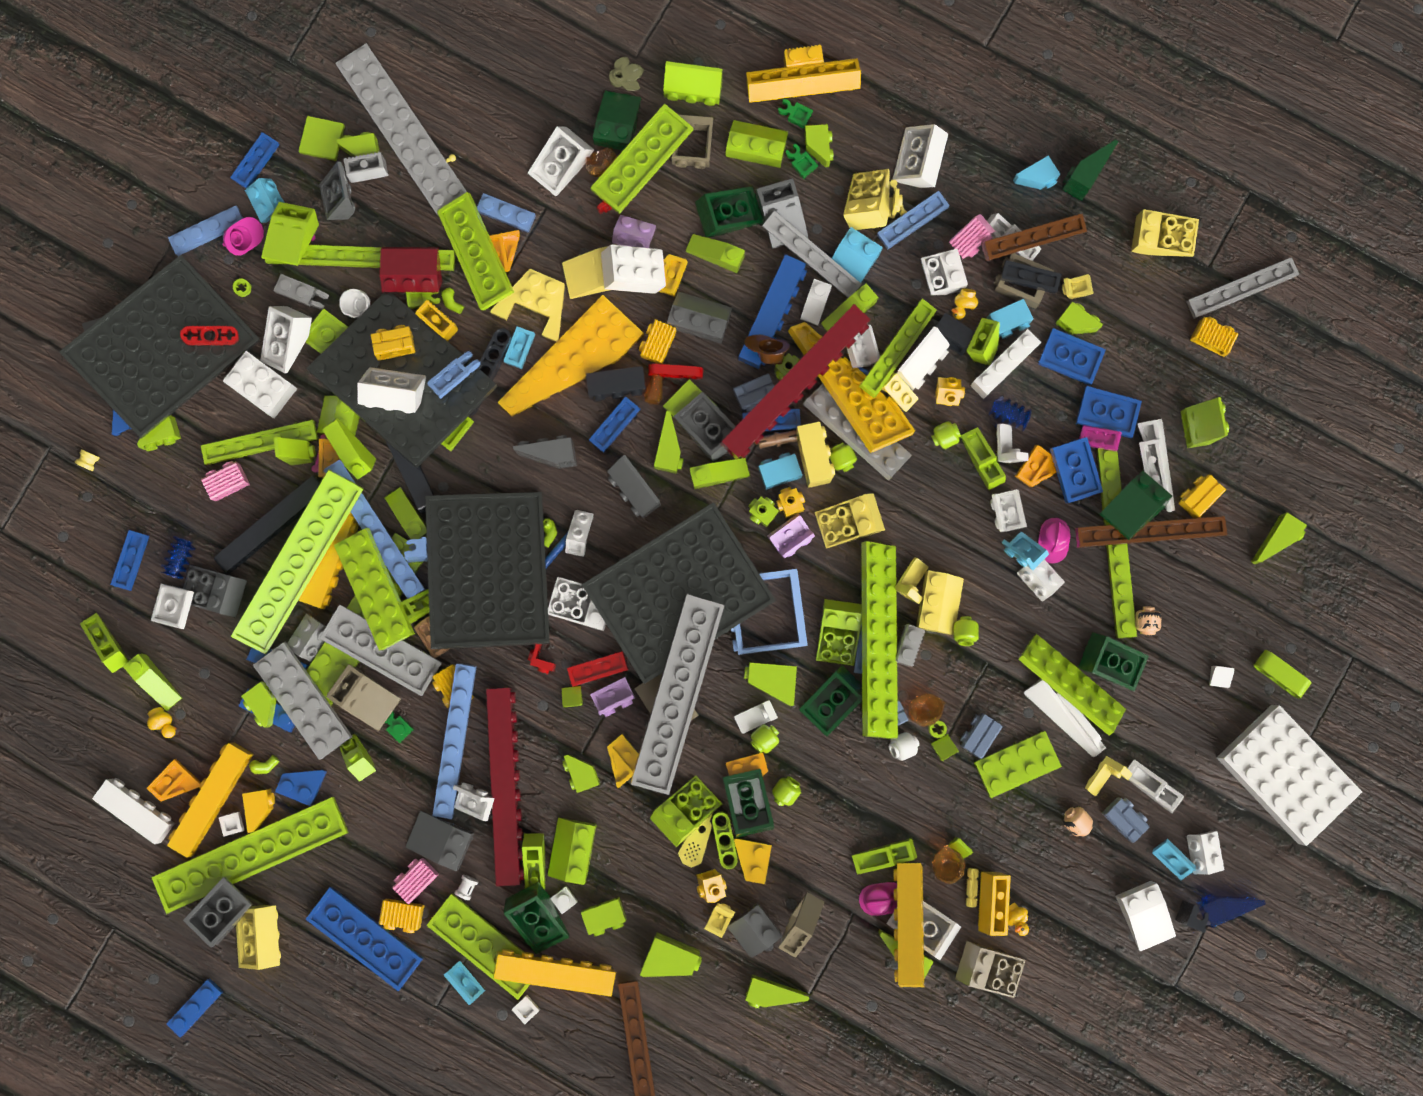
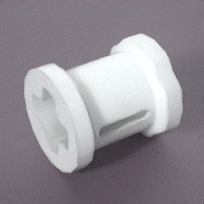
M462 875L461 878L463 880L454 894L465 900H470L472 890L479 881L468 875Z

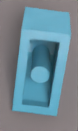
M1046 156L1016 174L1013 181L1015 184L1041 190L1044 187L1050 188L1054 186L1060 173L1050 157Z

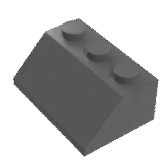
M678 292L667 324L675 327L677 331L722 344L732 307Z
M625 455L607 471L610 475L607 479L613 487L616 485L621 490L619 494L625 502L629 500L632 504L630 509L636 517L640 515L644 519L661 506L660 500Z

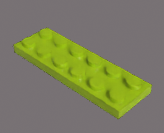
M664 104L592 185L591 191L620 214L693 131V127Z
M466 192L437 210L480 310L484 311L513 294L514 290L471 194Z
M365 528L335 544L334 547L379 651L415 634L370 529Z
M1036 634L1032 637L1018 660L1110 736L1115 731L1126 708L1039 635Z
M452 893L427 926L518 1000L530 984L494 979L493 973L498 951L502 952L503 949L513 950L514 954L520 955L524 951Z

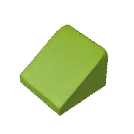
M581 686L562 688L563 708L583 705Z
M948 734L931 743L940 761H944L959 752Z
M955 837L947 846V849L959 860H963L973 853L958 837Z

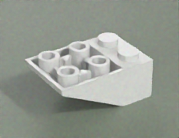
M557 577L548 607V615L604 631L606 623L582 584Z

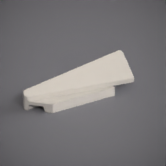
M1162 419L1138 423L1144 441L1139 442L1144 472L1172 495L1165 509L1168 512L1175 511Z
M1039 679L1024 692L1035 705L1092 757L1097 756L1106 749L1100 741V735L1084 715L1058 692H1054L1045 681Z

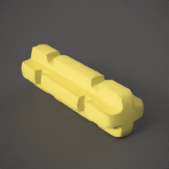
M968 868L967 876L969 879H967L966 895L968 898H966V906L976 907L979 870Z

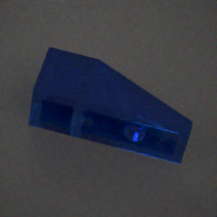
M1212 894L1201 898L1202 901L1197 903L1202 916L1205 912L1208 913L1209 919L1206 925L1212 928L1266 904L1265 900L1259 898L1213 896Z

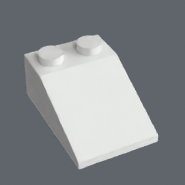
M557 126L528 174L557 196L585 165L594 149L567 127Z
M269 306L260 361L283 373H288L309 336L312 318L288 306Z
M1149 881L1116 895V899L1139 951L1176 936L1166 902L1157 883Z
M923 901L924 950L941 960L961 926ZM893 913L887 924L893 929H898V921L894 920Z

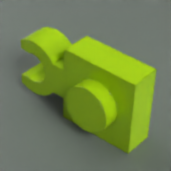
M406 292L408 307L410 309L420 308L426 300H429L432 304L440 303V298L435 299L432 295L439 292Z

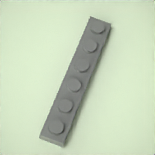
M776 211L762 225L763 228L847 298L860 287L861 283Z
M1291 257L1192 298L1186 303L1195 319L1297 277L1299 272Z

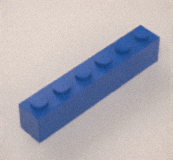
M785 254L748 336L764 335L775 338L776 331H781L784 324L782 318L784 314L788 315L792 304H790L791 298H796L800 289L797 285L800 280H804L807 274V270H805L806 263ZM744 344L739 355V361L757 369H760L761 365L765 366L766 363L760 360L758 353L748 349Z

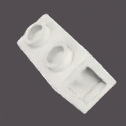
M997 424L998 462L1016 463L1028 461V453L1020 452V449H1012V426Z
M575 510L566 538L565 553L584 557L593 513Z
M770 700L736 715L734 718L741 733H746L778 717Z

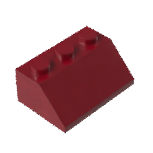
M381 247L380 281L382 292H439L442 284V274L438 247Z

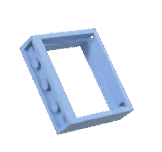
M797 569L761 573L760 576L763 580L790 578L798 641L743 648L740 624L731 629V632H735L736 640H732L734 651H738V655L808 646Z

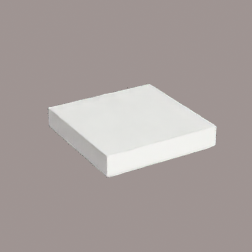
M161 584L151 621L184 629L194 592Z

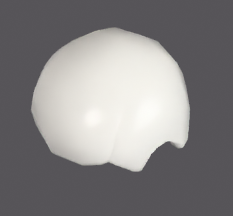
M349 289L342 293L339 299V306L344 315L359 318L370 307L371 300L365 292L358 289Z

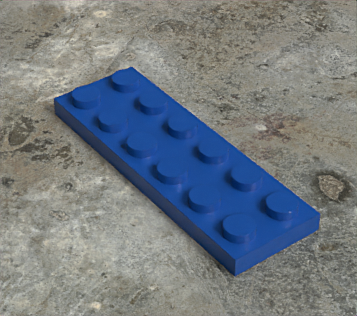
M333 887L327 890L306 918L309 923L397 991L402 988L423 960L421 955L390 931L384 929L382 925Z

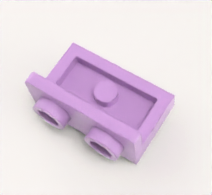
M620 215L613 231L612 243L621 246L649 248L656 225Z
M796 514L767 535L783 558L792 556L802 545H807L815 537L799 514Z
M626 677L590 694L599 715L604 714L605 717L615 713V708L619 706L625 708L633 704L632 700L635 699Z

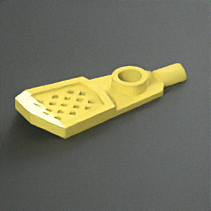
M713 813L700 825L705 826L706 831L704 833H700L699 826L685 840L678 852L682 864L692 868L702 863L712 828L710 819Z

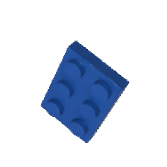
M1053 328L1038 365L1092 385L1106 349Z
M1086 386L1076 424L1120 431L1122 433L1121 436L1132 438L1142 401Z
M1087 437L1050 448L1065 503H1071L1103 492Z

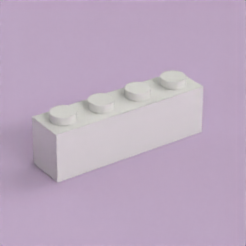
M1027 329L970 386L984 399L1041 342Z
M117 778L106 779L92 799L153 844L161 843L175 824L171 821V816L165 812L160 813L155 809L156 806L153 803L142 800L138 792L124 787L125 783Z

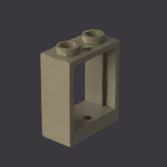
M679 115L693 127V130L707 131L705 158L678 156L677 148L672 154V164L680 168L694 166L697 169H705V167H709L713 117Z
M1015 253L1011 254L1009 258L1005 257L1001 266L1003 268L1005 260L1054 272V270ZM998 273L994 284L997 285L994 290L995 292L1016 301L1024 299L1027 306L1034 309L1039 306L1045 291L1036 289L1033 296L1005 285V281L1000 280L1001 274Z
M808 892L789 918L778 947L779 949L795 958L814 933L824 901Z

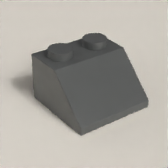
M758 902L727 927L751 958L768 949L783 937L781 931Z

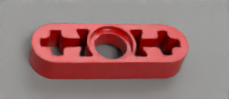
M186 326L180 332L182 341L187 345H234L239 340L238 331L232 326ZM189 331L193 335H199L198 331H201L200 336L202 340H199L198 336H193L191 340H188L185 335H188ZM207 331H213L215 338L210 341L206 340L204 334ZM218 331H221V335H228V332L231 331L232 335L235 336L231 340H228L226 336H221L222 340H219Z
M649 364L648 375L654 377L702 379L703 368L697 366Z

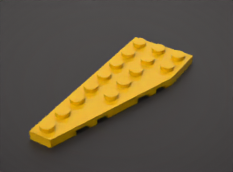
M602 295L498 401V404L511 416H514L532 407V405L539 401L545 400L551 395L585 379L586 373L599 372L608 365L618 362L644 333Z
M806 322L792 326L788 330L803 355L822 338ZM841 357L836 363L832 361L828 365L830 369L823 376L821 374L818 375L870 453L911 436L915 432V429L890 396L887 398L882 392H879L873 398L859 387L866 375L858 368H852L851 362L846 357Z

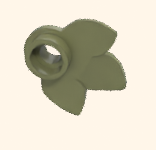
M621 57L615 62L614 69L610 71L609 81L614 87L622 86L627 91L639 90L640 86L636 80L642 76L644 69L638 64H630L628 57Z

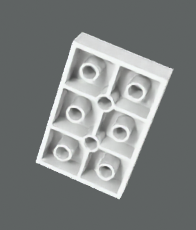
M1271 705L1217 757L1298 844L1305 846L1317 837L1362 793L1353 781L1280 705Z

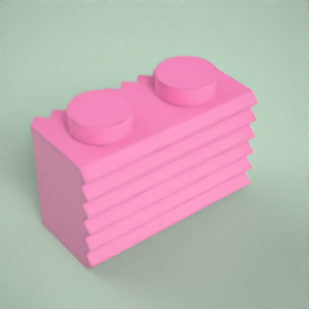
M979 214L961 229L949 243L954 249H958L959 255L963 259L968 256L972 258L980 251L978 247L981 245V242L993 239L991 235L995 230Z
M227 462L222 466V469L209 471L205 474L206 477L201 479L211 500L218 501L250 485L239 463Z
M421 858L419 861L417 859L413 860L408 866L410 870L405 875L401 873L394 880L396 884L392 888L407 904H410L439 875L424 858Z

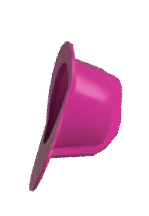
M253 217L239 220L224 231L222 245L234 255L247 253L262 241L264 235L262 224Z
M1050 518L1041 526L1038 544L1049 553L1045 558L1046 562L1058 563L1067 555L1070 542V528L1063 520Z
M885 882L866 886L859 895V903L863 911L873 916L893 914L894 909L897 908V901H894V889H897V884Z

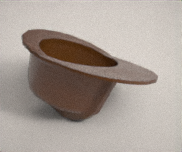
M751 335L744 341L745 346L757 352L760 360L766 364L781 365L784 361V354L790 347L789 343L785 340L764 335Z

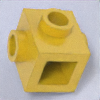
M938 377L935 392L936 404L959 406L960 398H964L965 387H962L961 379Z
M791 487L780 491L781 494L778 495L776 504L779 511H783L785 518L804 512L805 509L802 503L805 500L802 492H798L797 488L791 489ZM791 499L793 503L790 504L787 500Z
M715 869L697 875L699 884L697 892L700 898L702 897L707 903H715L720 898L726 897L724 890L726 889L725 880Z

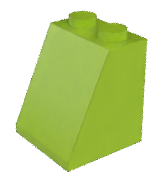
M749 663V667H745L744 679H748L747 683L788 706H794L797 666Z
M656 932L640 976L692 975L694 970L698 971L702 961L700 950Z

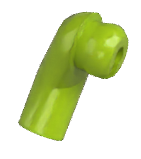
M446 288L441 295L445 307L461 314L464 306L454 301V290Z
M546 518L543 520L546 534L544 545L549 548L557 536V529L554 521Z
M274 755L265 763L253 760L249 764L250 771L254 774H267L280 761Z

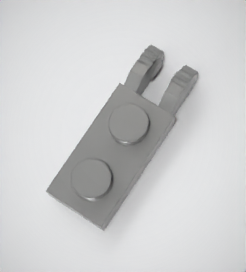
M283 274L280 275L273 290L277 294L323 310L324 305L313 301L314 296L317 295L323 299H328L329 297L327 293Z

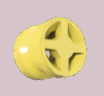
M81 449L80 457L76 459L75 463L93 471L95 468L94 464L100 457Z

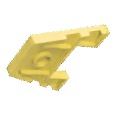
M529 269L512 287L514 293L499 301L491 309V314L507 321L514 304H519L548 317L549 320L542 336L557 342L560 337L565 284Z

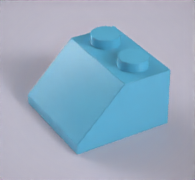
M850 227L832 259L861 283L879 257L883 247Z

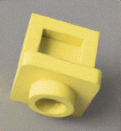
M1087 274L1072 279L1064 278V284H1062L1064 295H1067L1070 299H1075L1093 294L1090 275Z
M717 903L704 929L722 938L735 912L731 910L730 906Z

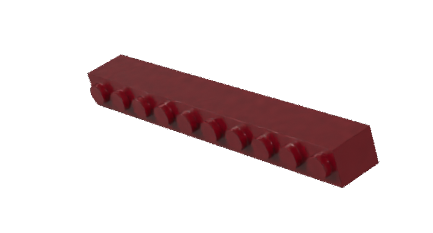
M853 304L723 439L721 445L736 460L740 456L744 459L751 451L749 447L753 443L757 445L764 438L763 432L766 429L771 431L777 424L775 420L780 415L784 417L791 410L788 406L793 401L797 403L804 396L802 392L806 388L810 390L817 383L815 378L819 374L823 376L830 369L828 365L832 361L836 363L842 357L843 353L841 351L845 347L849 349L857 341L854 338L858 333L863 335L869 328L867 324L871 319Z
M512 688L486 689L491 794L494 798L492 814L496 886L520 885L522 880H524V868H521L523 854L522 848H520V840H523V830L519 828V820H522V810L518 809V801H521V790L517 789V781H520L519 769L516 770V762H519V751L515 750V742H518V732L514 730V723H517V712L513 711V703H516V693L512 692Z

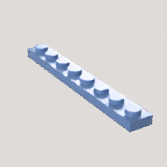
M341 460L324 469L325 473L330 469L355 483ZM361 493L350 512L362 530L365 528L370 529L386 567L407 599L423 591L424 587Z
M456 663L433 816L452 819L454 815L457 791L453 787L458 785L477 667L474 665Z

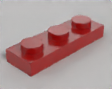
M623 651L567 668L572 687L628 670Z

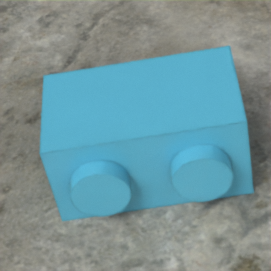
M1022 299L989 314L986 319L1000 323L999 337L1004 339L1012 335V331L1016 329L1022 331L1030 327L1029 324L1032 322L1033 317L1025 300Z
M785 453L780 455L778 460L772 461V459H767L761 462L762 465L758 469L765 490L802 478V472L795 454Z

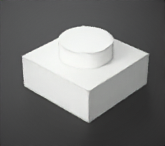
M240 812L219 817L223 837L244 831Z
M567 886L551 897L552 902L561 914L578 902Z
M526 995L512 1008V1011L526 1024L540 1011V1008Z

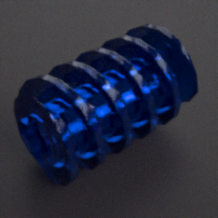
M1001 395L994 401L988 415L990 416L995 412V419L1001 415V422L1009 419V426L1015 422V429L1022 425L1023 432L1031 418L1032 410L1029 408L1024 412V405L1017 409L1018 402H1014L1011 405V399L1008 398L1004 402V396Z
M173 536L177 543H170L174 550L167 551L171 557L164 558L168 564L161 565L165 569V572L161 573L177 579H183L184 576L180 572L187 571L183 564L188 565L190 563L186 557H192L193 555L189 550H195L196 548L192 545V542Z

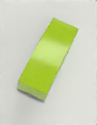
M977 427L961 435L967 452L987 489L990 490L1005 483L1006 475L996 461L997 457L979 428Z
M911 838L854 854L852 858L858 875L892 867L897 863L915 860L917 854Z

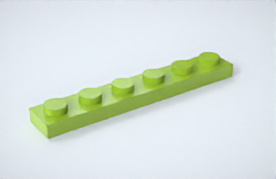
M924 299L918 302L859 385L861 389L873 398L877 396L937 309Z
M305 421L201 445L204 464L209 465L274 450L273 438L275 437L306 440L308 442L318 440L315 421Z

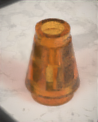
M651 376L644 394L645 402L654 405L660 404L662 400L663 379L661 376Z

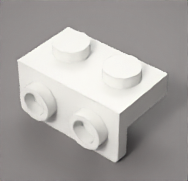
M868 325L869 328L863 335L858 333L854 338L857 341L849 349L847 348L852 368L871 366L880 357L871 325Z
M1019 490L992 494L991 507L996 512L995 525L1000 532L1027 527Z
M1045 559L1034 570L1026 566L1017 572L1019 577L1041 601L1053 595L1065 583Z
M467 783L454 785L453 789L459 791L454 808L482 821H488L494 798L488 796L487 791L481 789L474 790L473 785Z
M1217 831L1187 835L1190 859L1196 866L1193 874H1212L1224 870Z

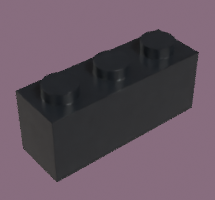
M643 366L586 373L588 395L590 400L593 399L595 402L604 401L606 397L621 399L624 395L629 394L632 397H636L646 392Z

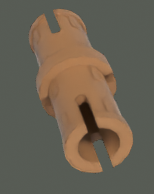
M796 431L774 432L773 435L764 436L760 441L763 443H759V448L762 449L774 445L779 447L781 444L797 442Z

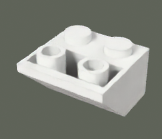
M958 249L921 258L931 295H948L960 292L962 288L967 287L968 283Z

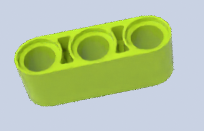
M1264 650L1253 665L1259 672L1298 699H1301L1311 685V681L1268 650Z
M719 811L712 818L719 859L724 868L732 869L737 864V853L730 819L726 812ZM719 815L724 816L727 820L723 826H719L715 822L716 817ZM722 835H728L730 843L722 845L719 842V838ZM725 855H732L734 862L732 864H725L723 861Z

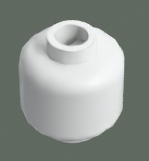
M904 732L899 734L898 738L891 739L889 750L894 758L903 761L917 754L919 742L916 736Z

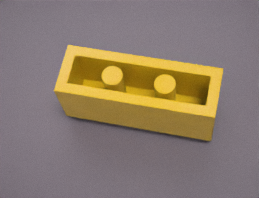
M981 872L978 931L990 936L1008 935L1010 875L1000 872Z

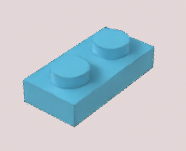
M517 326L503 362L522 369L535 333Z
M1168 839L1153 849L1152 853L1180 880L1196 869V866Z
M461 961L457 962L444 974L468 1005L473 1003L485 991Z

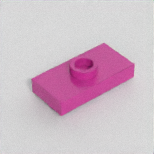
M1083 425L1080 439L1087 437L1090 447L1117 451L1122 433L1120 431Z

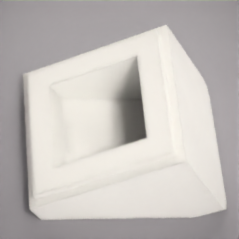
M1211 666L1209 685L1230 688L1234 668Z

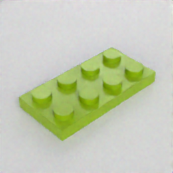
M1042 731L974 762L990 798L1062 767L1046 731Z

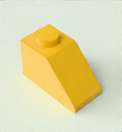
M271 789L242 794L248 833L257 831L273 810L275 796L274 793H271Z

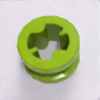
M237 279L233 283V290L238 296L246 297L251 292V285L245 279ZM240 284H242L243 286L247 285V287H245L246 290L244 292H242L241 290L238 291V289H240L238 287Z
M936 720L930 723L928 730L931 736L941 738L946 734L947 727L944 722ZM935 724L943 728V730H940L941 733L939 735L932 730L935 728Z

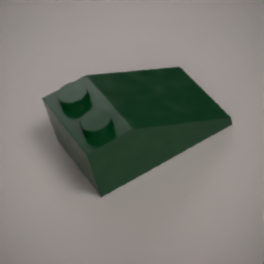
M610 91L604 92L593 134L594 145L624 150L634 139L641 97Z
M1115 139L1080 161L1077 167L1072 166L1063 180L1065 186L1062 190L1082 201L1119 141Z
M753 186L704 194L695 202L706 238L724 235L763 223Z
M1142 471L1111 501L1100 515L1130 540L1166 507L1172 495L1146 472Z
M1092 632L1078 668L1135 692L1149 656L1107 636Z
M842 665L799 710L827 737L862 702V684Z
M761 769L723 777L736 838L774 829Z
M539 882L505 899V916L535 954L569 938V933L550 896Z

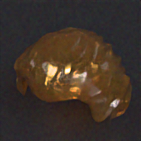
M611 147L592 153L591 159L589 157L586 158L585 168L591 176L599 178L614 162L616 154Z
M925 693L916 696L915 699L910 701L909 718L922 727L932 726L942 717L946 703L933 694Z
M946 845L935 854L932 865L937 879L949 885L956 883L964 876L965 860H963L962 855L957 850Z

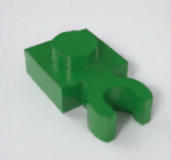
M783 99L782 104L786 105L787 109L778 108V113L783 116L789 115V122L805 129L813 114V110L796 102L795 106H792L789 100Z
M794 144L793 149L796 152L792 154L786 150L785 154L787 158L794 160L791 166L804 179L818 168V164L806 151L801 154L799 146Z
M394 711L385 722L390 725L386 730L398 743H401L414 730L402 716L396 719Z

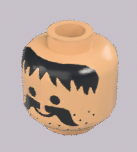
M1143 606V610L1136 612L1135 627L1140 631V634L1155 635L1161 629V613L1155 611V607Z
M1072 807L1065 812L1063 823L1074 836H1085L1090 833L1093 828V820L1083 808Z

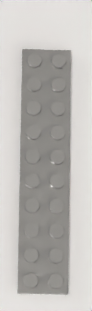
M367 43L335 63L437 216V210L467 192Z
M686 594L631 780L632 785L669 795L724 605Z

